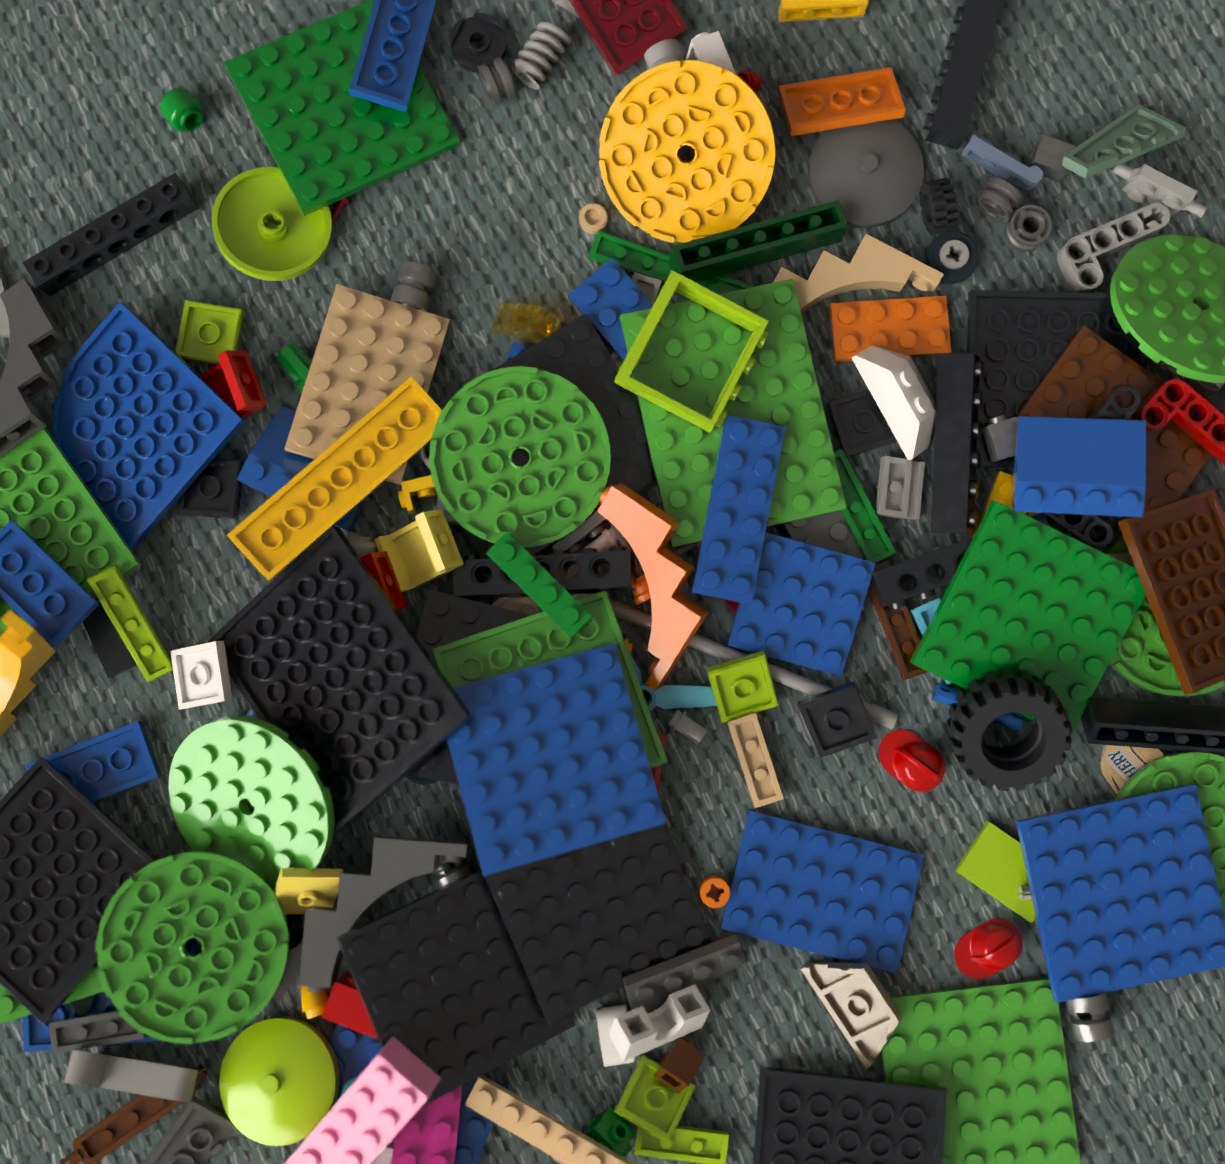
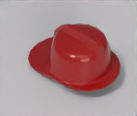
M908 730L890 732L882 739L878 753L881 765L889 774L905 786L917 792H926L934 789L941 783L945 775V763L942 755L929 743Z
M993 918L984 922L958 940L954 949V960L957 968L964 975L972 979H984L998 973L1011 965L1019 957L1022 950L1021 933L1013 922L1005 918Z

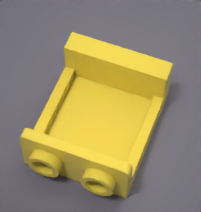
M443 509L422 512L415 516L416 521L392 534L379 536L375 539L378 552L387 551L402 592L414 590L464 565Z

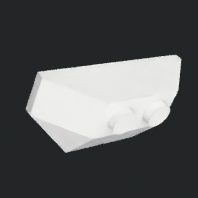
M873 345L853 356V362L908 461L915 458L929 448L935 424L936 402L911 356Z

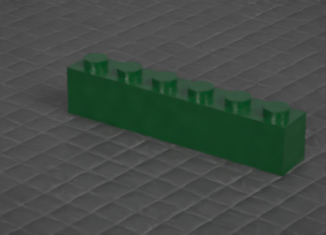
M839 200L674 245L671 247L669 264L671 270L696 283L839 243L845 235L848 223Z

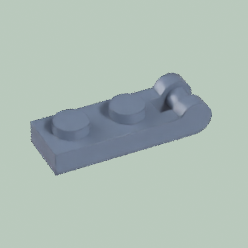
M973 135L961 154L1025 193L1031 192L1043 178V171L1040 167L1025 166L1013 154L1000 151L988 139Z

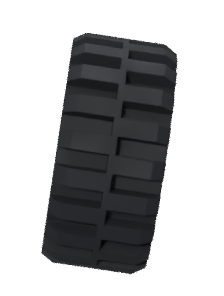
M1001 669L998 675H993L991 671L983 674L984 679L978 682L976 679H973L967 683L969 689L966 691L962 689L955 696L958 703L951 704L948 711L950 718L947 720L948 738L958 763L962 769H965L967 775L974 781L979 780L980 784L987 788H992L993 785H996L999 791H1009V787H1015L1016 791L1026 789L1025 785L1033 783L1036 786L1042 783L1041 779L1046 775L1051 777L1057 771L1055 766L1064 763L1067 758L1064 750H1070L1072 739L1069 736L1072 733L1071 722L1054 690L1047 686L1044 680L1038 676H1032L1031 678L1028 672L1021 670L1013 674L1010 669ZM1022 712L1035 717L1034 726L1028 736L1013 746L993 747L981 741L986 727L1003 714Z

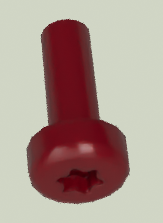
M347 197L340 200L331 215V219L337 221L345 205H350L351 200Z

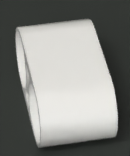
M626 1004L596 1008L604 1067L634 1062V1057L623 1062L609 1036L615 1017L627 1012Z

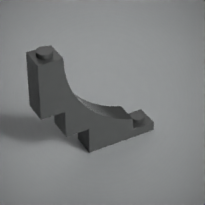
M25 278L0 294L6 308L10 329L8 357L0 379V457L47 427L33 400L58 384L44 358L68 342L40 292Z
M388 836L375 837L371 872L345 871L340 873L337 907L311 906L306 909L299 986H308V991L327 992V988H331L338 979L339 966L343 956L336 937L355 929L368 909L395 886L416 876L438 870L439 855H443V861L461 862L462 857L470 855L471 843Z

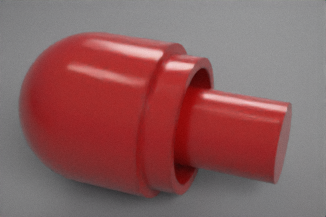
M742 70L736 74L755 93L759 91L761 78L756 72Z

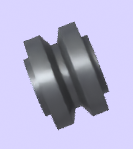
M501 57L492 60V67H489L486 63L478 66V76L487 98L491 99L494 105L501 103V95H505L508 99L516 96L514 80L507 64L503 63Z
M992 177L984 185V190H981L976 195L974 201L977 208L987 217L999 223H1006L1012 217L1013 211L1017 210L1021 205L1022 196L1007 181Z
M1025 205L1019 208L1005 226L1007 242L1018 251L1029 252L1035 250L1049 236L1052 228L1051 218L1043 208L1036 205ZM1023 224L1030 225L1033 233L1026 232Z

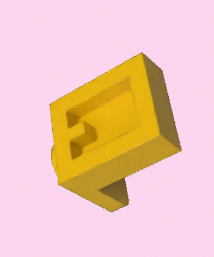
M432 475L401 482L402 491H398L402 509L407 508L410 514L417 513L413 496L417 495L418 499H424L435 495L436 489Z

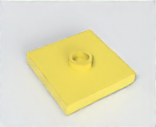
M281 868L274 892L284 909V913L305 914L306 909L311 906L333 907L339 891L340 873L343 872V869L316 868L310 871L307 868Z

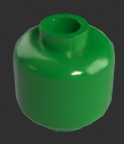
M186 88L171 89L163 96L160 102V112L163 118L177 131L189 132L201 125L204 117V108L201 102Z

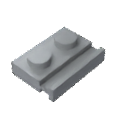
M890 456L881 457L876 515L910 519L912 521L920 520L925 462L908 461V459Z

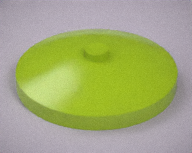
M278 167L254 168L237 175L219 192L212 210V229L220 252L237 270L257 279L283 281L301 276L319 263L330 243L332 220L329 206L304 216Z
M292 1017L265 1019L242 1031L228 1048L221 1065L219 1077L220 1096L230 1121L249 1139L269 1146H285L306 1138L336 1103L340 1083L338 1062L327 1039L309 1023Z

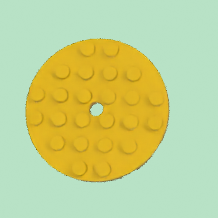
M700 60L666 62L634 78L615 98L604 119L599 139L601 176L609 197L616 208L632 225L651 234L652 237L672 243H685L732 230L741 225L762 201L770 184L775 165L774 130L761 99L735 73L719 65ZM688 145L694 148L695 157L692 161L685 162L679 157L681 146Z

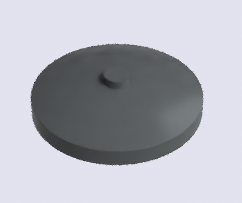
M893 119L823 131L812 149L808 163L809 185L817 203L822 205L839 200L848 225L858 228L882 226L902 216L915 201L924 177L923 157L916 140L905 127Z

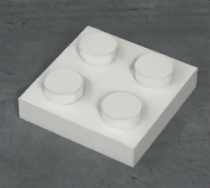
M214 641L170 651L179 710L233 700L224 641Z

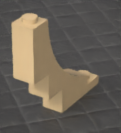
M865 234L850 263L823 250L808 280L781 267L774 282L794 280L802 313L826 298L853 290L885 289L900 292L907 280L912 281V285L921 291L930 290L933 292L944 274Z

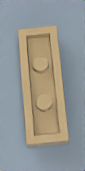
M756 713L727 721L754 808L784 799Z

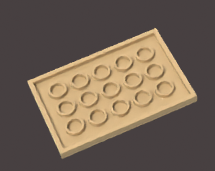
M336 284L287 438L285 451L316 459L411 376L428 394L450 319L428 312L425 313L419 309L416 310L406 305H400L387 299ZM407 462L385 481L401 485Z

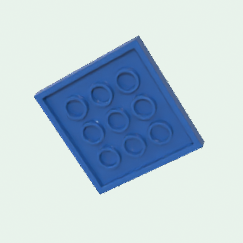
M766 532L752 604L738 603L727 645L754 653L764 651L768 657L842 677L876 563Z

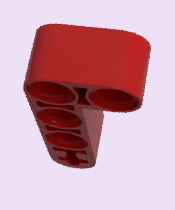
M1172 379L1159 384L1133 413L1132 420H1146V432L1162 428L1171 419L1225 465V416L1184 381ZM1167 387L1174 391L1175 399L1173 402L1166 397ZM1190 407L1194 408L1198 413L1196 421L1192 420L1189 416ZM1147 410H1150L1155 415L1153 425L1146 420L1145 414ZM1214 427L1218 428L1221 433L1219 441L1215 440L1212 435Z

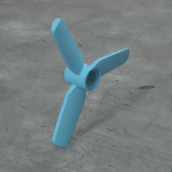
M629 654L641 689L647 690L649 693V698L646 702L649 711L655 705L663 709L717 706L711 686L663 685L657 690H653L645 683H642L641 671Z

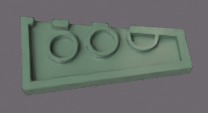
M1137 104L1064 155L1062 166L1077 175L1088 178L1183 138L1186 127Z

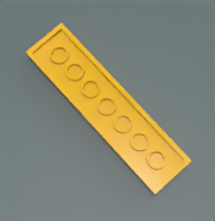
M411 376L227 534V536L270 582L332 525L334 526L431 441L437 419L442 412L441 408Z

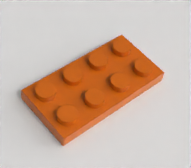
M891 67L780 85L778 89L779 99L790 136L903 118L905 116L906 108Z
M946 296L840 302L829 305L834 362L853 361V356L872 345L911 357L938 356V354L951 353Z

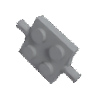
M1121 163L1114 166L1111 173L1126 179L1121 190L1127 192V196L1135 202L1161 203L1169 209L1171 216L1180 210H1187L1201 218L1207 209V206L1193 200L1198 191L1146 164L1140 168L1132 169Z

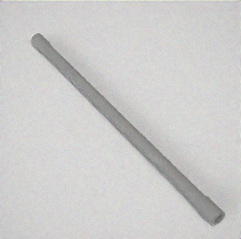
M596 593L573 594L572 596L578 600ZM609 598L615 617L651 631L652 615ZM697 633L688 645L726 662L749 655ZM768 663L773 681L805 694L814 696L833 689ZM863 701L871 722L890 730L893 729L898 713Z

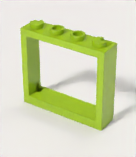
M672 270L620 367L614 383L710 433L714 426L720 428L728 412L724 410L728 399L734 401L742 385L737 382L741 374L748 375L753 366L755 358L751 357L755 347L762 348L769 334L764 331L769 321ZM675 292L752 332L708 418L631 378Z

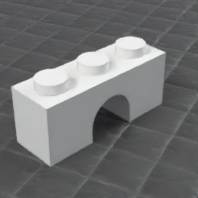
M694 984L670 994L667 1001L651 1013L647 1014L644 1007L641 1006L615 1017L609 1036L624 1062L701 1029L710 1009Z

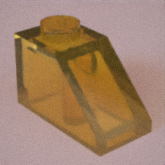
M500 303L491 330L536 344L558 330L561 318L538 304Z

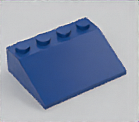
M284 406L280 407L250 451L239 473L238 481L266 495L273 496L314 460L285 451L295 411ZM367 497L338 521L335 526L351 532Z
M1018 416L1011 507L1014 511L1143 517L1146 489V420Z

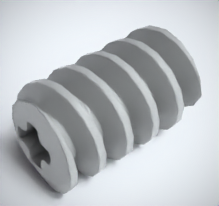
M540 22L536 26V31L530 35V41L524 44V50L517 54L518 59L511 63L514 74L523 84L531 89L538 90L540 87L535 79L542 82L546 80L545 75L541 71L544 70L549 73L552 71L548 61L552 63L559 61L554 52L563 54L565 49L560 43L569 45L571 43L570 37L557 26L548 22Z

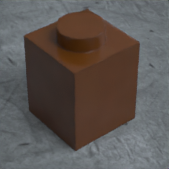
M680 1037L670 1044L653 1076L677 1093H680L690 1085L705 1054L698 1050L695 1043Z

